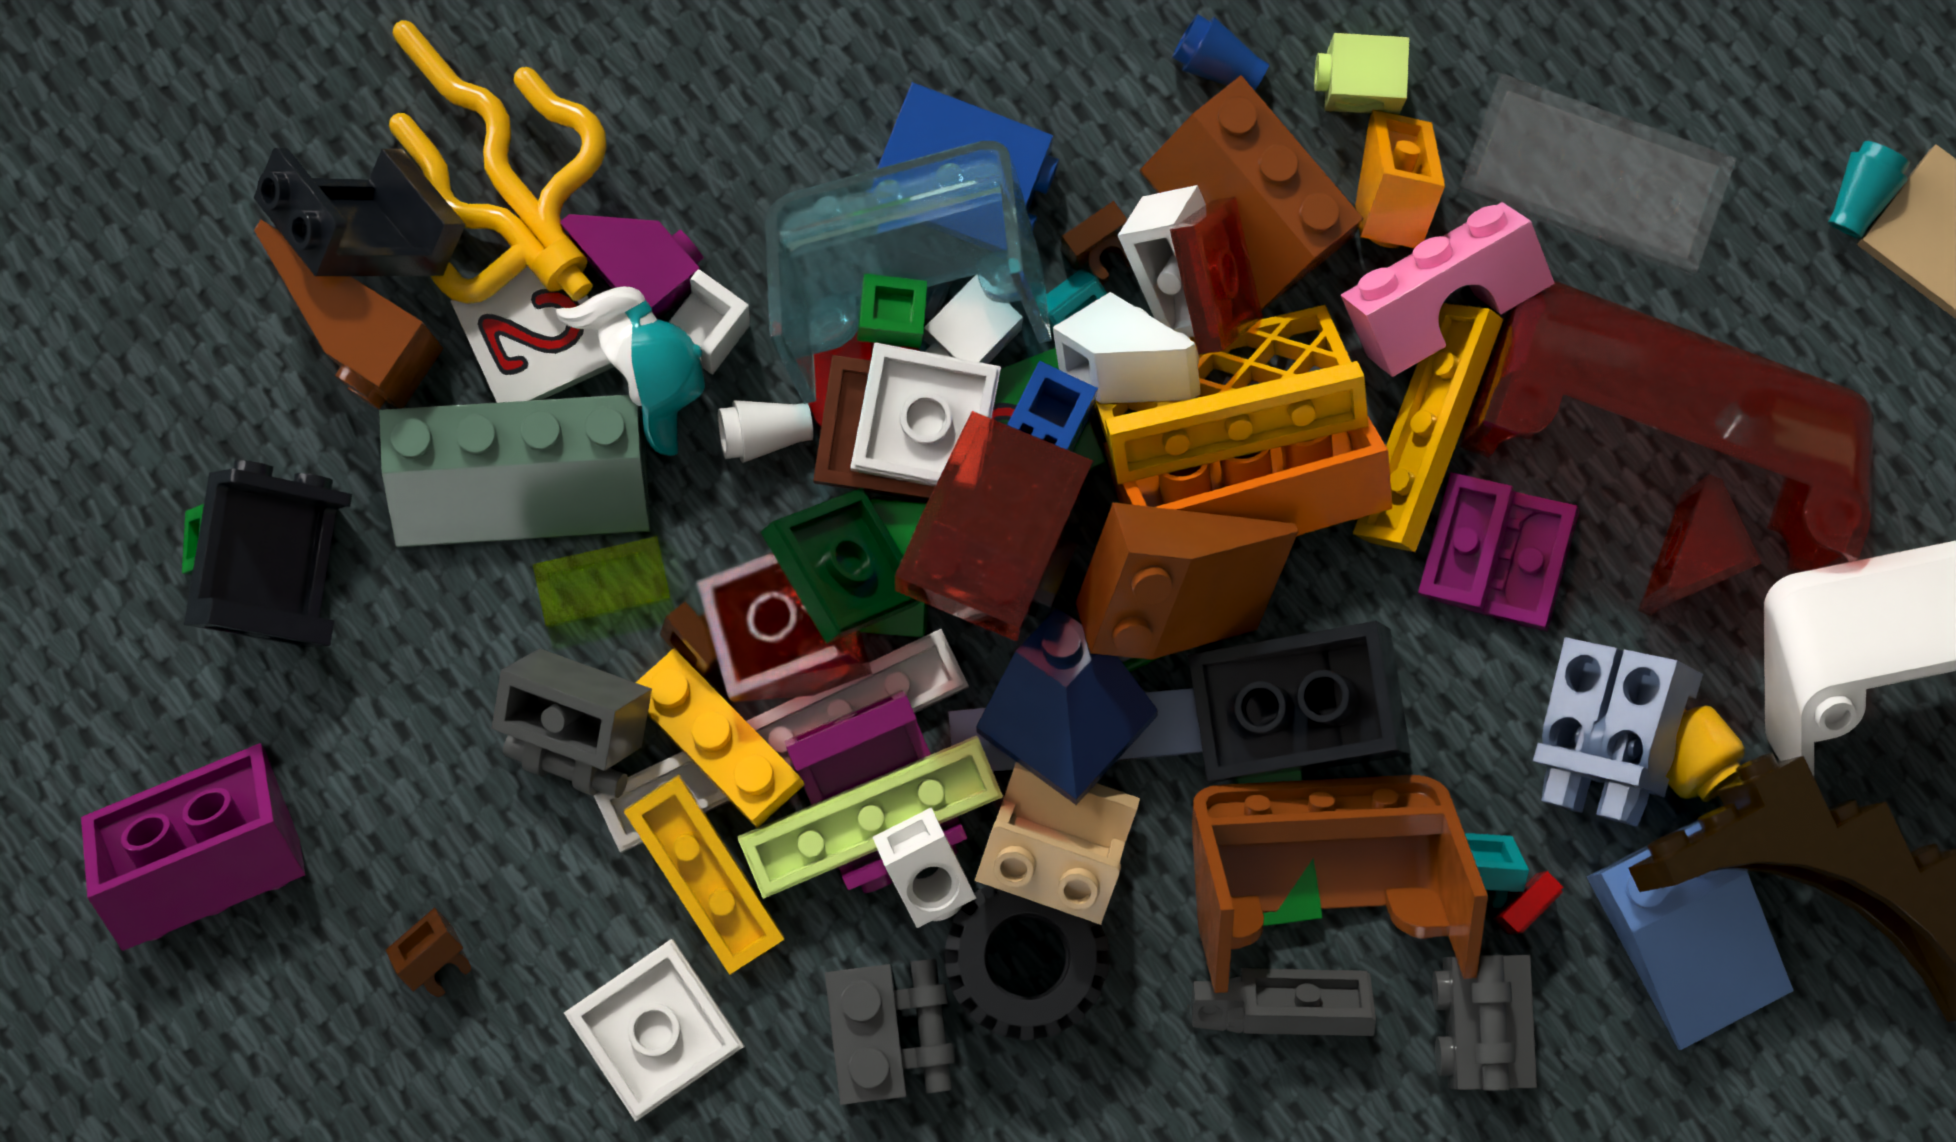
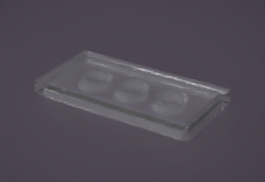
M1501 73L1494 87L1457 192L1492 205H1498L1503 202L1527 218L1693 277L1697 273L1737 158Z

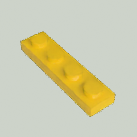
M1448 303L1442 304L1438 320L1440 331L1447 346L1417 363L1386 444L1389 455L1392 509L1358 519L1353 534L1362 540L1372 544L1416 552L1503 322V318L1488 308Z

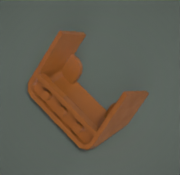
M1421 775L1222 784L1206 787L1194 797L1192 836L1198 929L1214 993L1228 992L1231 949H1239L1251 945L1261 937L1264 925L1263 912L1278 911L1313 857L1321 909L1387 906L1393 924L1412 937L1427 939L1449 936L1463 978H1477L1488 894L1449 791L1439 781Z

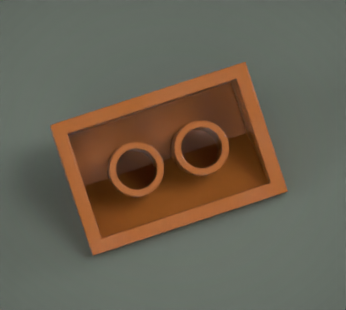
M1242 75L1196 110L1140 169V173L1157 193L1198 185L1221 239L1222 270L1258 313L1352 239L1364 219Z

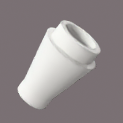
M733 400L732 407L718 409L719 435L725 459L740 457L741 462L744 463L798 442L813 440V422L808 403L782 404Z

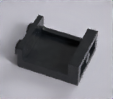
M274 148L264 173L259 178L254 195L255 201L314 276H443L466 225L403 149H381L369 179L311 178L288 148Z
M235 460L233 469L210 472L184 625L296 646H330L334 620L319 617L336 512L340 508L351 507L352 494L332 490L333 480L323 476L296 473L294 474V481L272 477L273 466L253 461Z

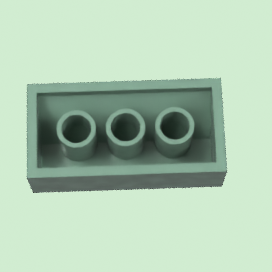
M629 395L379 410L382 478L397 548L650 532L646 436L643 426L642 406L633 403Z

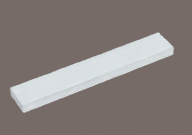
M939 629L746 722L795 771L785 746V740L901 690L907 695L913 712L916 713L969 688V685L942 629ZM683 751L628 777L626 788L619 798L602 792L594 795L621 853L643 843L625 815L624 809L680 774L704 813L728 803L730 800Z

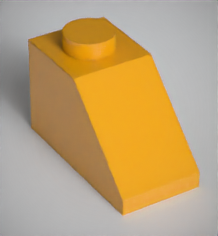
M1372 110L1368 123L1355 202L1356 210L1364 218L1359 227L1360 237L1370 239L1375 244L1387 248H1397L1399 246L1415 248L1425 240L1445 188L1433 124L1428 121Z

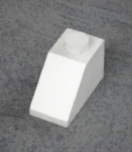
M1198 185L1143 196L1119 232L1118 238L1154 319L1176 332L1185 334L1187 337L1220 332L1224 326L1221 239Z

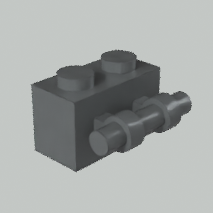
M539 648L501 669L491 729L509 735L503 746V755L521 762L523 770L540 777L551 773L570 780L575 790L591 796L602 792L619 798L626 788L628 777L627 774L610 767L642 747L652 688Z
M1530 955L1480 956L1477 978L1471 979L1463 978L1456 957L1442 958L1443 971H1434L1432 977L1435 1010H1445L1446 1036H1437L1435 1042V1060L1438 1076H1448V1088L1456 1090L1483 1089L1489 1091L1510 1090L1511 1088H1537Z
M936 959L910 962L913 988L895 990L891 964L825 972L840 1105L906 1097L907 1087L904 1069L923 1067L926 1093L952 1090L949 1064L956 1062L953 1043H946L942 1004H948L946 984L939 985ZM916 1008L921 1047L902 1049L897 1010Z

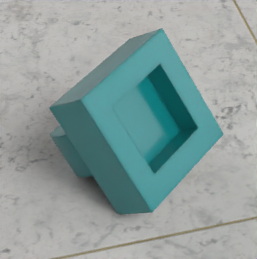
M1465 833L1492 907L1501 908L1507 900L1508 891L1524 892L1529 868L1513 836Z

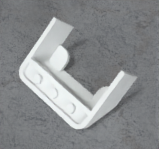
M1956 541L1794 573L1776 582L1766 595L1764 601L1766 737L1780 761L1804 756L1813 777L1814 742L1840 737L1858 725L1866 709V689L1956 671Z

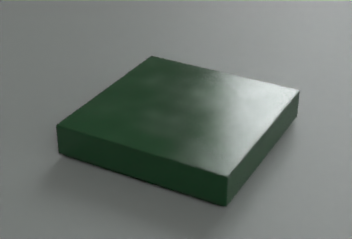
M863 488L772 521L760 532L826 644L911 609L928 597Z

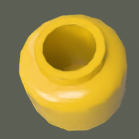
M1698 706L1688 711L1684 709L1676 735L1674 760L1665 777L1669 778V786L1679 797L1689 799L1699 796L1703 802H1707L1719 795L1717 790L1740 778L1736 768L1740 766L1745 755V748L1742 741L1711 706Z

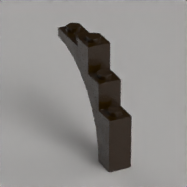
M1768 753L1736 768L1740 779L1717 790L1724 806L1712 810L1697 819L1702 829L1689 836L1686 835L1684 830H1680L1650 843L1647 848L1651 856L1628 868L1639 892L1675 886L1710 871L1723 869L1771 873L1813 886L1853 908L1888 937L1922 977L1947 1022L1956 1021V849L1940 852L1937 844H1929L1910 852L1886 801L1859 807L1856 799H1849L1828 808L1804 756L1777 762L1773 753Z

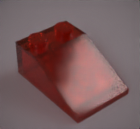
M972 411L925 506L896 572L895 591L1017 641L1093 460Z

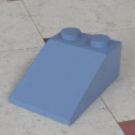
M1695 820L1674 832L1684 830L1686 835L1689 836L1702 828L1698 820ZM1647 846L1587 876L1591 887L1678 1050L1692 1045L1794 991L1747 871L1728 869L1710 871L1675 886L1639 892L1628 868L1651 856Z

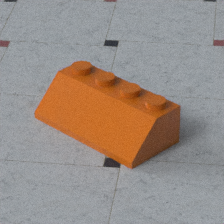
M1369 416L1368 427L1122 484L1117 483L1107 442L1103 443L1119 503L1295 523L1298 529L1297 536L1392 509L1388 449Z

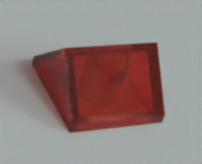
M1709 474L1680 495L1639 606V612L1650 616L1728 582L1761 564V560L1721 478Z

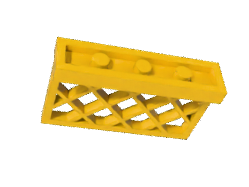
M1326 305L1222 328L1220 332L1188 337L1195 343L1199 355L1198 372L1201 394L1197 396L1199 398L1186 401L1101 404L1096 401L1095 409L1110 450L1112 468L1118 484L1369 426L1365 376L1358 361L1351 362ZM1313 330L1319 331L1318 337L1310 345L1289 339L1292 335ZM1244 346L1257 349L1249 359L1228 354L1231 349ZM1274 355L1296 360L1287 371L1266 365ZM1313 366L1323 368L1309 372ZM1213 369L1234 374L1226 385L1205 380ZM1252 380L1260 382L1259 384L1247 386ZM1128 409L1138 411L1123 415Z

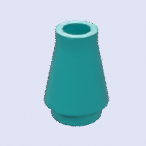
M1864 141L1858 152L1850 153L1836 205L1828 220V224L1853 238L1862 239L1868 227L1908 181L1904 173L1910 164L1909 160L1884 145L1872 141Z

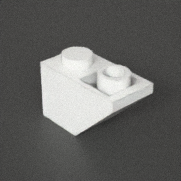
M1111 292L1053 327L1059 370L1097 387L1096 401L1101 404L1180 401L1194 399L1201 394L1198 372L1199 355L1195 343L1185 334L1174 331L1149 316L1143 309L1134 307Z

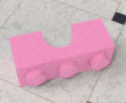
M1501 202L1498 205L1483 207L1469 216L1466 223L1444 236L1429 238L1421 242L1414 248L1412 254L1390 267L1379 268L1367 273L1360 279L1358 285L1341 294V297L1368 358L1391 377H1394L1447 346L1439 328V312L1446 298L1456 289L1469 285L1477 298L1499 314H1503L1555 283L1531 220Z

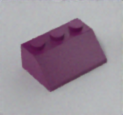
M261 743L81 817L87 898L122 951L146 941L159 939L172 930L206 916L219 914L232 905L266 891L279 889L288 882L305 876L300 840Z

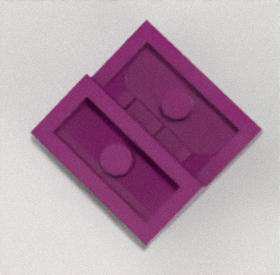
M1451 472L1418 594L1441 603L1548 632L1580 512L1578 506L1515 492L1511 485Z

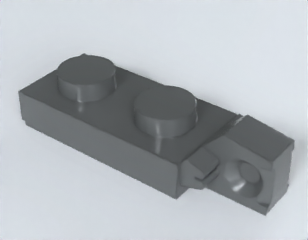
M1241 968L1240 977L1229 979L1228 992L1214 993L1212 981H1194L1191 997L1192 1025L1196 1028L1219 1031L1227 1029L1235 1033L1243 1031L1246 1034L1374 1036L1376 1015L1371 975L1367 971Z

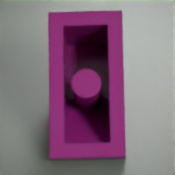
M569 214L560 221L565 233L586 256L588 262L612 289L626 286L639 290L651 306L656 319L659 320L691 293L690 279L698 269L700 270L697 264L704 257L682 230L679 229L671 235L660 221L576 214Z

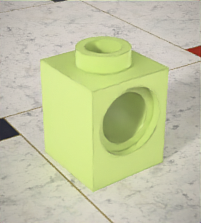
M1334 33L1327 54L1318 53L1315 64L1314 89L1315 91H1325V111L1372 113V110H1378L1399 115L1407 99L1409 37Z

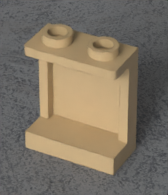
M1016 762L975 881L1101 925L1121 870L1120 860L1140 798L1096 783L1084 798L1075 805Z

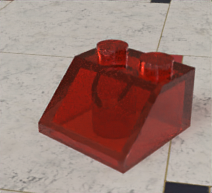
M773 553L697 581L727 695L731 701L814 696L872 674L860 630L826 644Z

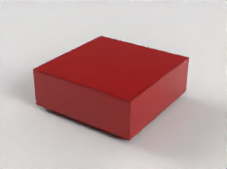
M1548 871L1536 873L1526 883L1524 892H1517L1492 919L1507 934H1521L1563 893L1562 889L1564 887Z

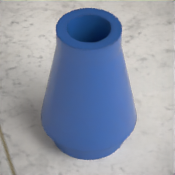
M1199 14L1189 24L1172 55V58L1184 64L1182 69L1184 72L1226 86L1242 75L1254 90L1260 84L1269 67V63L1256 56L1215 16L1209 21Z

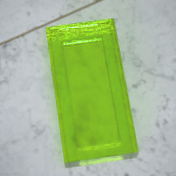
M657 536L532 564L547 628L672 600L660 542Z

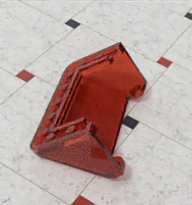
M1554 281L1555 284L1508 311L1459 447L1489 458L1497 446L1506 439L1522 437L1529 440L1533 437V434L1540 432L1551 423L1564 394L1785 476L1767 528L1780 533L1788 544L1790 560L1787 569L1799 573L1853 562L1859 559L1871 520L1874 437L1873 412L1871 406L1862 395L1835 383Z

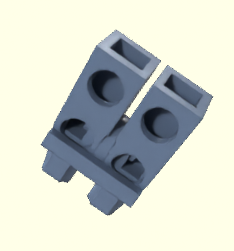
M1565 637L1542 734L1543 744H1537L1533 758L1534 762L1547 767L1541 801L1558 808L1582 813L1591 780L1604 783L1596 815L1637 827L1647 805L1649 794L1665 797L1669 778L1665 776L1674 760L1676 735L1688 697L1696 699L1703 674L1678 660L1625 649L1622 651L1615 647Z

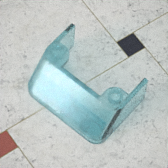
M979 141L797 190L779 198L767 211L765 235L769 334L804 404L816 401L814 354L843 346L858 331L864 273L927 281V287L978 274L979 283L987 298L998 303H1012L1021 300L1038 342L1051 341L1041 260L1017 171L1008 149L999 142Z

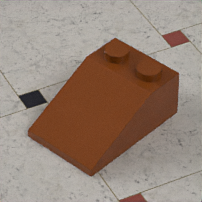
M261 219L254 231L324 352L340 367L334 376L347 385V389L378 410H380L385 401L398 409L404 408L444 348L422 321L353 277L314 276L281 232Z
M1113 502L1076 600V606L1090 653L1152 660L1257 630L1298 534L1296 524Z

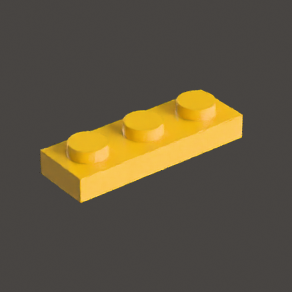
M675 648L636 682L652 688L648 716L756 828L760 827L805 785L802 778Z
M680 774L624 809L625 815L729 975L784 940L783 933Z

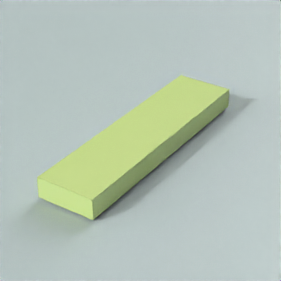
M976 735L739 835L738 841L764 899L877 851L873 836L929 808H932L939 824L998 800L1003 795L980 740Z

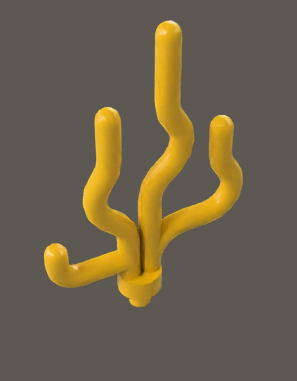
M404 20L397 22L392 32L395 41L437 91L452 104L475 111L482 116L486 123V137L483 148L484 169L494 188L519 216L517 217L507 208L491 204H468L457 199L451 191L448 166L436 146L408 114L397 113L393 115L389 120L391 133L420 166L425 177L466 224L464 228L494 230L503 236L511 246L474 278L466 279L462 277L449 262L443 276H430L433 282L453 301L465 304L479 303L495 295L528 266L548 291L554 292L564 289L573 301H578L585 297L593 287V284L583 274L588 261L586 256L565 233L560 224V214L563 204L570 195L587 182L602 165L607 144L606 132L598 117L584 105L557 96L534 69L521 67L515 72L514 84L529 103L547 120L573 128L579 133L582 141L580 152L552 177L541 191L538 200L509 164L508 153L511 141L510 116L502 101L488 89L465 82L459 78L413 23Z

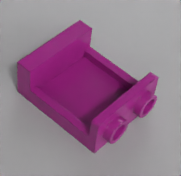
M903 690L785 740L786 749L795 770L805 784L804 789L811 805L931 755L907 695ZM958 817L940 824L955 855L959 852L956 844L967 839ZM878 850L839 867L847 890L861 886L863 893H869L893 883Z

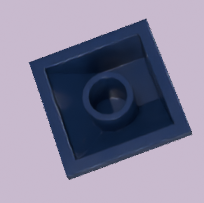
M1056 608L1015 651L976 726V732L1077 805L1158 716V709L1118 656L1091 654L1082 624L1059 608Z

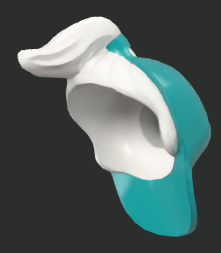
M633 287L613 288L595 295L577 307L557 309L556 316L564 324L577 329L597 331L605 356L624 375L628 382L629 396L632 402L642 406L644 432L650 446L662 455L673 456L678 454V411L700 397L705 388L700 359L702 356L700 346L694 344L689 335L680 327L656 319L644 295Z

